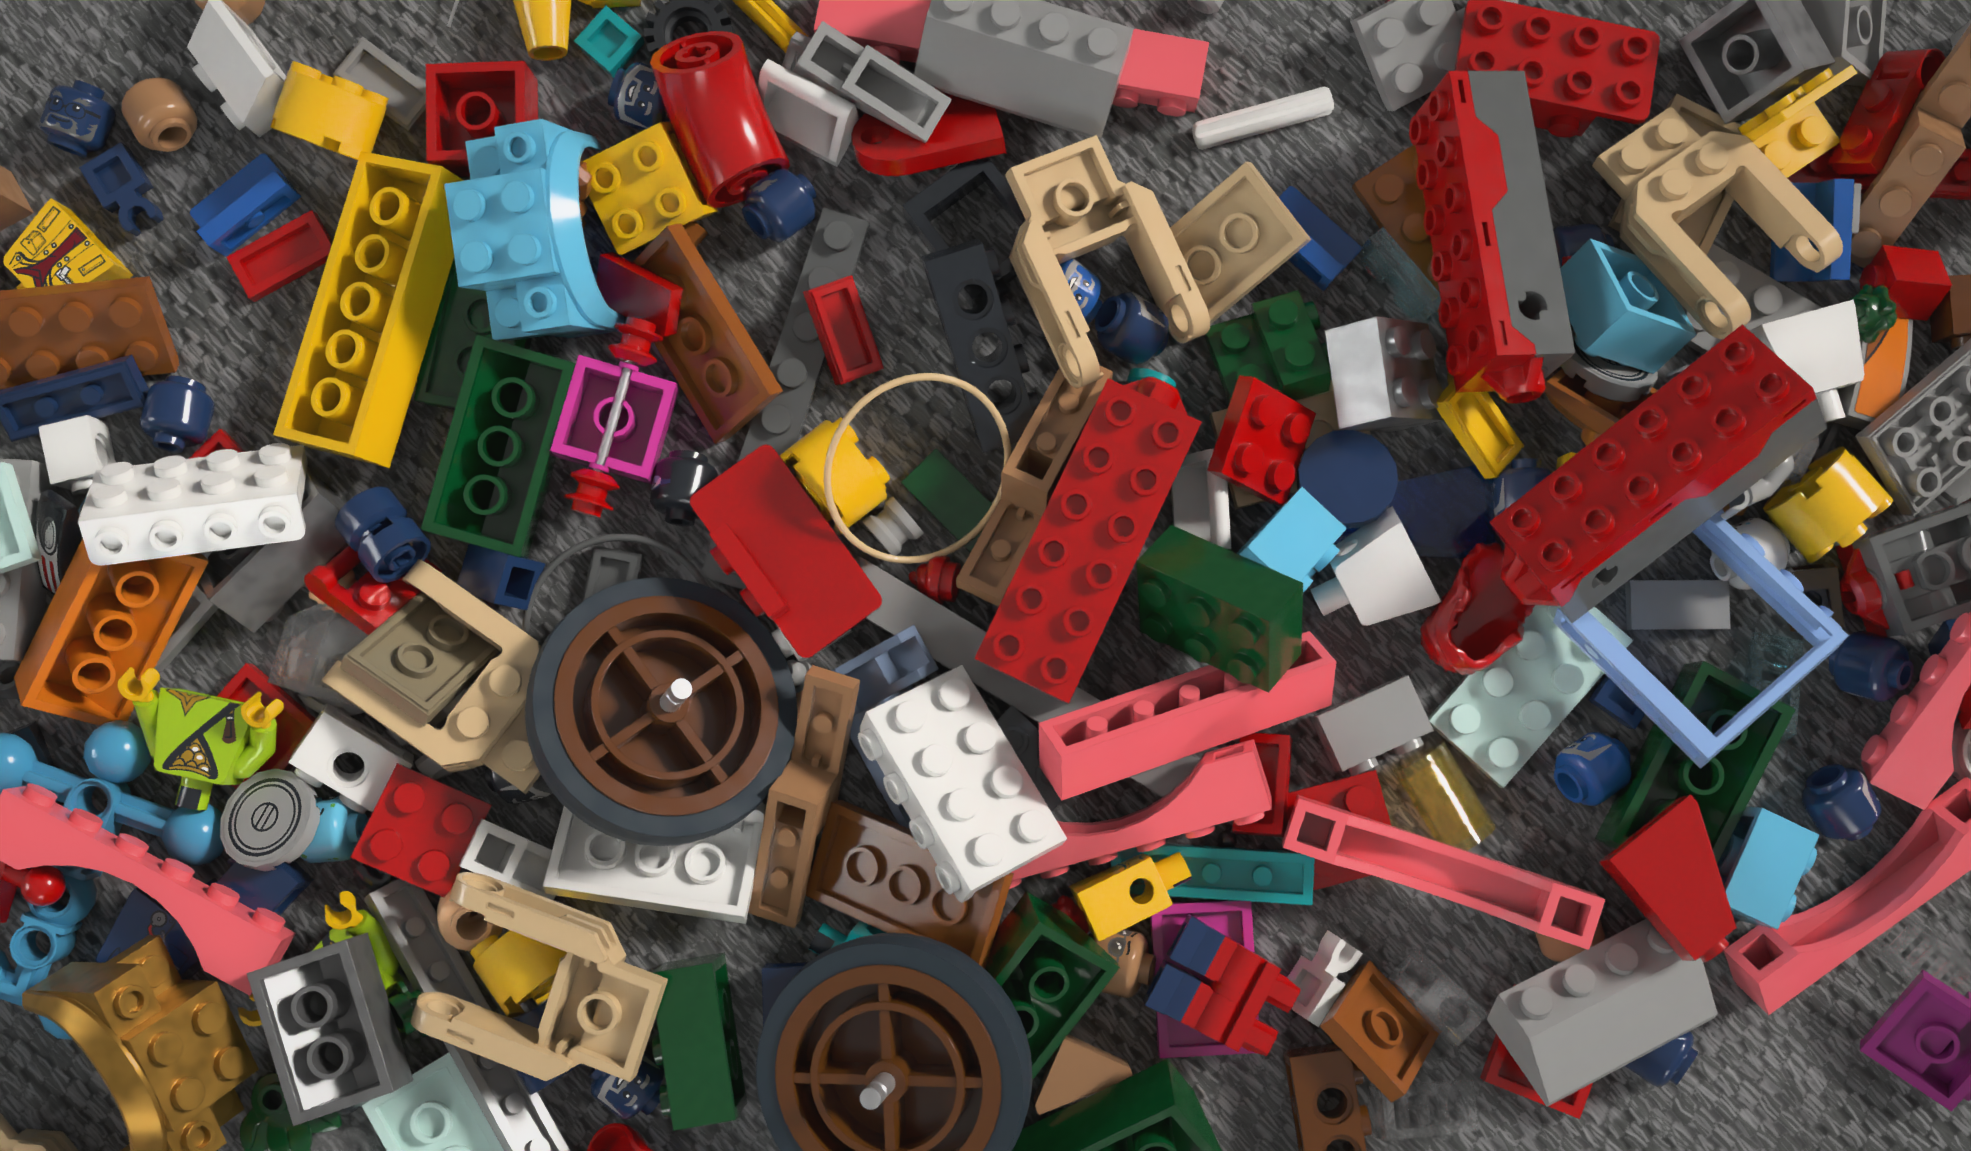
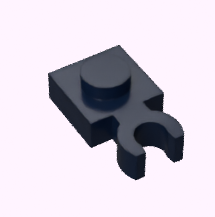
M122 142L79 167L103 208L111 213L119 209V222L128 232L135 236L142 234L135 221L136 216L142 211H146L147 215L157 223L163 221V214L159 207L142 196V194L154 187L130 148Z

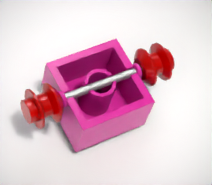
M627 317L626 324L615 323L614 325L622 333L620 343L610 344L608 349L616 359L620 360L619 366L578 355L550 449L557 458L591 468H582L571 472L570 475L578 482L577 490L574 493L564 494V497L573 500L571 510L601 518L603 509L608 511L614 510L605 501L608 491L620 489L615 479L605 473L610 472L652 484L655 465L659 461L679 393L677 383L639 372V367H646L657 363V359L649 353L652 343L663 342L664 338L655 333L657 327L655 324L635 317Z

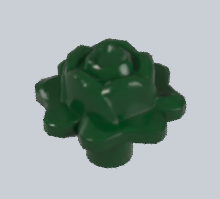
M1866 284L1858 294L1848 299V301L1854 300L1860 341L1863 340L1865 343L1872 344L1880 333L1887 331L1895 325L1897 321L1896 303L1889 299L1886 286L1879 285L1875 288L1873 285Z

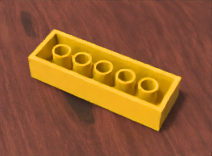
M361 151L273 435L311 449L390 468L454 259L444 184L464 181L463 179L442 166Z

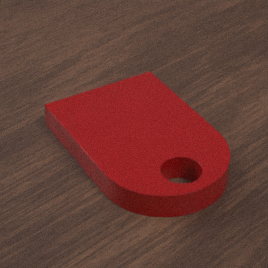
M943 93L952 100L926 143L866 113L856 122L851 133L856 160L861 167L871 173L883 176H904L1006 153L1004 136L996 110L986 105Z

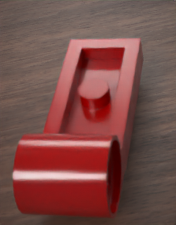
M1936 48L1888 51L1883 54L1870 80L1867 81L1839 138L1840 143L1836 145L1827 163L1836 174L1881 173L1918 94L1922 92L1946 59L1941 50Z

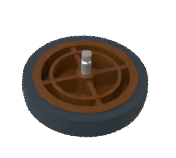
M651 577L618 583L597 592L576 606L555 626L539 650L531 670L526 694L525 724L532 756L542 778L558 800L576 817L592 828L622 841L649 846H675L702 840L727 830L746 818L768 796L770 787L778 776L782 775L789 760L795 740L798 711L794 682L788 663L770 632L749 610L729 596L703 584L676 578Z
M881 933L859 937L839 944L818 955L795 974L778 996L764 1023L756 1059V1081L764 1119L780 1151H1012L1022 1131L1029 1108L1032 1091V1062L1027 1035L1013 1003L997 981L976 961L961 951L928 937L905 933Z

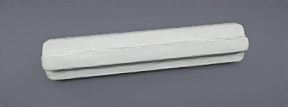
M1320 87L1197 121L1193 124L1192 128L1193 138L1198 149H1207L1329 115L1334 109V102L1329 88Z

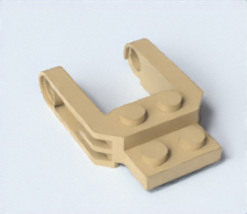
M1672 106L1601 153L1592 165L1625 201L1624 212L1621 215L1620 238L1702 328L1715 338L1724 339L1742 324L1744 326L1747 325L1751 319L1750 306L1743 294L1683 231L1678 223L1717 197L1723 189L1728 192L1780 249L1785 247L1804 267L1818 273L1837 260L1843 252L1842 240L1836 229L1747 136L1710 131L1701 138ZM1808 238L1816 245L1819 252L1813 248ZM1718 307L1724 312L1725 316L1719 311Z
M1097 135L1011 167L1005 174L1006 179L1025 217V222L1019 228L1009 259L1057 363L1071 386L1074 388L1083 387L1101 379L1104 374L1100 372L1096 353L1087 336L1090 329L1060 264L1111 244L1119 236L1126 238L1156 305L1168 318V330L1174 339L1180 343H1186L1208 333L1210 329L1208 309L1153 191L1132 181L1125 184L1117 180Z
M418 559L404 576L403 581L421 590L433 599L445 613L502 652L488 663L449 713L445 726L441 730L435 729L428 723L422 726L340 668L342 662L339 660L334 663L321 681L449 773L474 769L477 766L485 765L526 794L541 775L532 756L525 724L527 687L532 667L541 646L536 639L431 565Z
M472 872L457 874L449 901H454L460 906L485 915L484 920L566 951L567 954L559 963L539 1028L441 992H424L418 996L411 1018V1025L421 1033L544 1081L563 1074L572 1067L582 1063L631 1082L637 1076L668 979L625 963L627 955L609 921L487 875Z

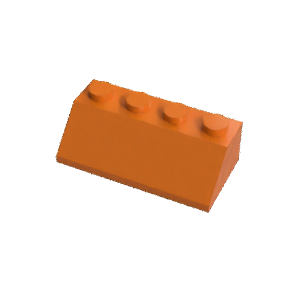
M82 538L14 676L21 706L99 726L114 720L128 721L134 710V705L131 700L126 699L119 692L118 681L129 667L134 669V674L139 681H141V676L148 668H155L209 562L207 557L201 553L99 566L89 560Z

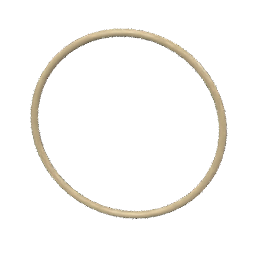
M917 373L890 380L862 397L848 411L832 437L826 454L823 478L827 506L842 534L854 546L872 557L893 563L913 564L928 562L935 556H946L970 542L985 528L1001 499L1000 484L998 493L988 512L967 535L942 550L920 556H896L867 546L850 532L835 506L831 486V471L835 451L843 432L854 416L875 397L889 389L910 382H945L963 388L979 399L992 414L998 425L1003 442L1005 466L1011 455V444L1006 425L999 411L980 390L956 377L936 373Z

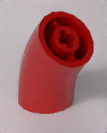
M725 31L695 33L678 38L664 45L653 54L650 64L663 104L684 157L708 206L720 208L745 200V192L749 187L768 176L770 172L778 168L788 170L790 167L789 159L768 117L749 65L743 41L739 35Z

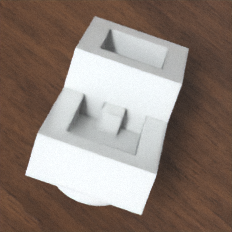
M481 819L459 866L554 900L556 896L545 894L543 888L552 850Z

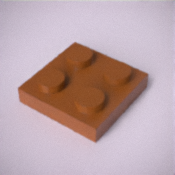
M1370 960L1353 973L1320 1025L1332 1041L1342 1049L1391 1103L1406 1094L1439 1036V1033Z

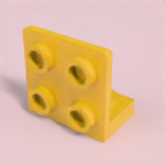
M1850 65L1834 76L1830 68H1828L1738 127V130L1742 135L1747 136L1788 178L1840 143V139L1815 104V101L1857 74V72Z
M659 122L582 161L587 163V170L592 175L589 197L619 255L626 254L653 241L667 226L679 223L683 226L718 212L717 208L707 205L684 157L671 122Z

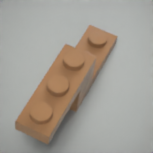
M1971 24L1917 97L1887 159V163L1861 197L1858 234H1852L1851 262L1862 268L1871 263L1882 245L1893 246L1966 149L1962 128L1971 117Z
M1099 365L1100 372L1104 374L1101 379L1083 387L1074 388L1066 380L1059 367L1001 472V499L956 578L957 588L999 607L1107 379L1112 380L1113 371Z
M814 665L805 675L791 760L784 768L782 775L778 776L770 787L753 891L748 910L750 914L792 928L796 927L802 917L816 837L826 823L831 802L837 801L859 691V679Z

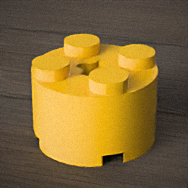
M292 61L272 117L273 120L270 128L355 160L359 159L361 151L372 153L389 98L364 89L363 86L338 76L332 78L321 74V71Z
M841 417L833 423L829 420L823 421L779 455L787 467L789 465L792 466L797 474L795 478L827 522L833 518L827 506L824 493V465L829 444L843 419ZM849 424L837 445L831 471L834 503L847 528H850L887 498L885 484L890 480L887 471L875 457L871 456L869 459H866L856 447L855 443L859 439ZM835 524L833 528L834 532L837 535H841L842 532Z
M1838 447L1807 466L1810 471L1795 482L1792 479L1770 497L1763 507L1769 519L1788 538L1808 563H1813L1823 557L1832 549L1835 542L1842 548L1852 544L1868 529L1863 521L1877 516L1893 502V498L1858 459L1844 447Z
M511 930L500 938L495 934L484 939L470 952L475 959L473 964L474 970L504 1014L509 1018L525 1013L520 1004L530 998H533L537 1005L548 999L559 963L567 954L566 951Z

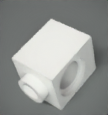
M85 415L38 427L51 485L69 489L73 495H86L95 470H100L106 465L116 463L108 423Z

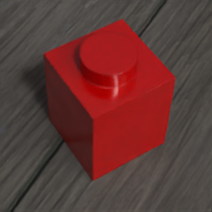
M1889 245L1881 246L1871 263L1863 269L1859 279L1860 289L1866 284L1873 285L1875 288L1879 285L1888 288L1889 299L1896 303L1895 312L1897 318L1925 321L1929 319L1952 287L1938 251Z

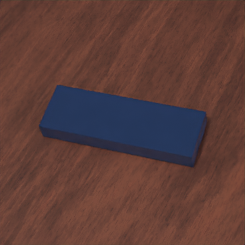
M128 355L0 390V421L11 442L39 435V426L85 415L99 419L144 407L149 388L133 356Z

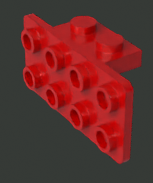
M1468 0L1464 11L1454 71H1525L1534 126L1547 129L1549 133L1557 137L1582 136L1596 116L1632 124H1641L1647 119L1650 113L1660 37L1657 33L1649 30L1502 0Z
M767 444L761 445L691 496V507L709 530L710 537L717 545L709 551L727 576L736 571L746 585V588L739 593L756 617L765 612L777 624L797 654L802 658L813 657L881 607L882 597L772 446Z

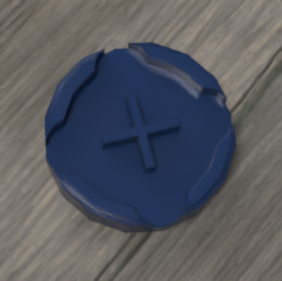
M1334 430L1318 437L1304 451L1297 471V490L1303 487L1344 526H1348V528H1360L1378 520L1391 505L1398 486L1397 465L1388 448L1372 435L1356 430Z

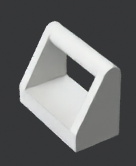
M767 59L761 68L757 88L776 135L837 167L852 141L851 133L854 125L859 120L856 105Z
M1214 449L1188 454L1171 486L1173 526L1227 550H1231L1228 481L1207 471Z

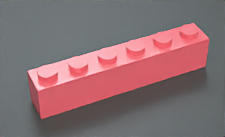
M1308 631L1302 633L1301 655L1269 693L1251 684L1242 683L1232 675L1208 665L1039 723V767L1062 801L1326 708L1332 704L1336 660L1315 636Z

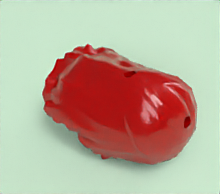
M1497 542L1490 544L1478 543L1462 561L1451 589L1441 598V602L1426 617L1420 628L1423 649L1428 654L1429 659L1435 662L1436 665L1443 667L1444 671H1451L1454 674L1459 673L1462 676L1465 674L1472 675L1476 671L1480 672L1490 666L1509 649L1523 641V624H1525L1526 617L1532 614L1535 605H1523L1500 578L1504 549Z

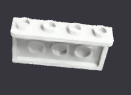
M273 443L256 451L238 453L232 449H223L212 452L206 457L185 459L182 456H167L149 464L132 465L128 462H116L106 465L100 470H95L78 519L89 560L95 565L103 566L301 539L305 535L306 529L301 508L308 465L304 445L289 446L285 443Z
M963 665L865 713L860 725V733L858 734V740L864 754L871 761L876 759L885 775L883 782L889 797L895 804H902L911 819L909 827L914 840L922 849L928 848L937 864L935 872L941 886L948 894L954 893L961 903L970 899L976 891L1063 845L1067 840L1066 835Z
M761 803L746 818L714 836L675 846L639 845L619 840L592 828L564 806L543 883L545 894L746 924L766 806L764 803Z

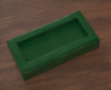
M936 448L901 482L957 541L967 535L982 520L992 505ZM982 531L963 546L969 553H971Z

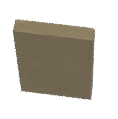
M421 591L343 657L340 668L422 726H425L470 685L492 659L498 657L502 652L445 613L433 599Z

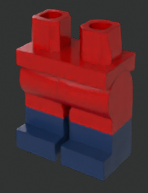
M1187 914L1167 955L1172 960L1187 968L1189 967L1211 979L1208 984L1172 963L1163 960L1143 998L1145 1006L1163 1015L1166 1014L1237 1052L1243 1047L1248 1051L1267 1056L1277 1038L1278 1031L1256 1019L1265 1001L1289 1013L1301 989L1281 974V968L1276 964L1261 957L1192 915Z

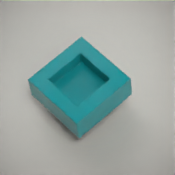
M607 6L597 14L574 40L577 48L613 78L617 71L623 68L645 44L642 35Z

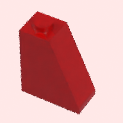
M1690 794L1676 799L1600 860L1599 863L1682 961H1696L1700 958L1705 963L1727 948L1729 942L1725 937L1737 927L1698 802Z

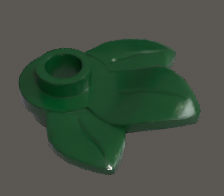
M276 1071L263 1076L255 1084L251 1094L252 1109L241 1123L240 1141L244 1151H311L312 1133L329 1132L341 1127V1117L338 1114L330 1113L293 1126ZM272 1089L279 1091L282 1095L280 1107L273 1106L269 1101V1094Z

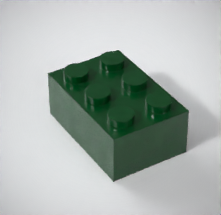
M1170 525L1136 561L1140 632L1148 635L1152 640L1165 643L1190 655L1198 662L1207 663L1232 675L1242 683L1251 684L1268 693L1301 655L1302 582L1173 525Z
M725 952L665 962L651 972L668 979L656 1015L659 1033L652 1035L654 1060L656 1065H664L666 1085L660 1086V1104L663 1116H671L673 1131L734 1121L747 1104V1096Z

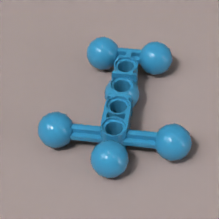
M114 720L102 724L92 732L85 742L83 756L89 771L96 776L89 779L39 762L32 746L15 734L0 733V794L3 789L27 786L29 783L42 786L55 793L58 797L57 801L64 803L63 807L71 811L74 808L82 809L98 816L103 820L101 827L117 836L122 825L125 824L161 837L168 854L187 865L199 866L210 863L220 856L224 850L220 838V824L223 813L214 806L208 804L207 810H194L184 807H178L174 810L131 795L130 788L126 782L133 781L140 776L151 762V756L142 729L134 723ZM96 787L103 789L107 795V807L103 812L97 810L92 803V793ZM53 866L59 869L65 877L66 888L70 894L69 903L67 906H63L57 901L52 905L41 907L27 902L31 911L22 914L20 921L25 923L16 930L11 938L9 947L11 956L17 963L15 970L11 969L6 953L0 949V999L22 1006V993L47 978L52 963L64 959L72 952L76 943L75 931L81 928L82 922L80 921L88 915L96 902L97 887L93 878L100 877L103 871L78 866ZM39 931L47 934L50 939L51 948L48 954L40 951L37 947L36 936ZM38 1015L47 1032L56 1038L73 1040L53 1021Z

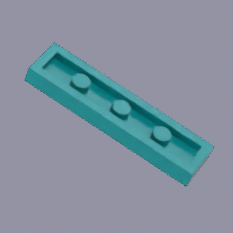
M1166 843L1157 849L1147 852H1138L1136 847L1117 852L1118 856L1111 860V867L1144 853L1150 856L1155 863L1176 852H1180L1188 866L1192 880L1168 890L1169 896L1313 905L1315 858L1294 851ZM1139 878L1133 881L1129 893L1142 894L1145 890L1144 880Z

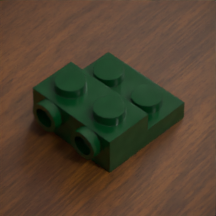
M1299 290L1252 303L1251 314L1211 325L1208 333L1204 335L1229 404L1239 375L1255 377L1295 401L1329 391L1331 371L1327 343H1320L1315 330L1320 329L1318 311L1313 301L1303 302Z

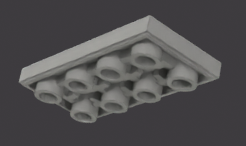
M1971 339L1855 436L1902 515L1915 516L1971 468Z

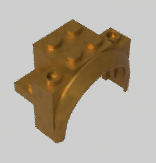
M160 935L146 936L106 963L71 962L22 993L23 1008L48 1018L62 1028L81 1048L102 1077L117 1104L129 1137L130 1144L120 1151H217L227 1143L220 1127L244 1110L234 1088L258 1071L259 1068L218 982L182 980Z

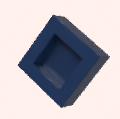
M1607 675L1604 676L1588 700L1628 729H1636L1645 716V713Z

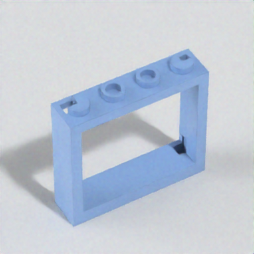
M1723 509L1692 532L1813 647L1716 733L1712 734L1589 612L1571 623L1558 608L1553 623L1700 769L1831 655L1849 636L1831 617L1834 614L1833 611L1825 606L1815 605L1803 593L1804 588L1801 582L1792 573L1785 569L1778 570L1764 557L1765 551L1756 539L1746 533L1739 534L1726 521L1727 519H1723L1720 516L1724 513Z

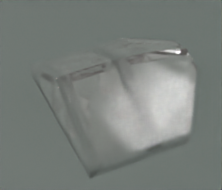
M325 603L317 604L288 616L268 682L306 695L355 706L321 680L337 660L342 662L343 657L368 635Z

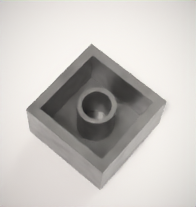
M1732 0L1678 40L1725 124L1757 116L1835 63L1801 0Z
M1376 316L1325 330L1339 429L1392 432L1443 420L1436 409L1439 408L1436 402L1443 390L1436 377L1434 363L1436 343L1429 330V323Z

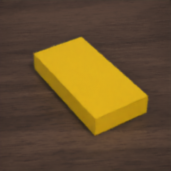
M1453 380L1441 393L1436 402L1439 408H1436L1484 479L1497 478L1524 447L1523 443L1488 392L1456 393Z

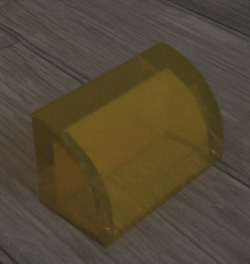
M1444 740L1393 770L1436 841L1468 851L1495 830V824Z

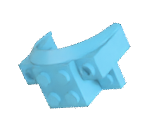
M544 119L497 126L494 127L495 136L465 141L470 180L446 183L444 185L458 287L486 291L492 339L507 342L546 335L575 338L617 332L618 330L614 325L615 323H624V316L607 305L598 288L587 253L580 213V160L585 148L595 151L601 150V145L596 137L570 130Z

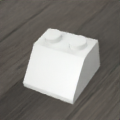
M208 0L187 46L198 62L192 69L211 92L218 89L226 102L220 105V107L234 126L239 130L246 126L260 138L272 129L270 128L273 120L272 117L286 75L253 30L222 0Z

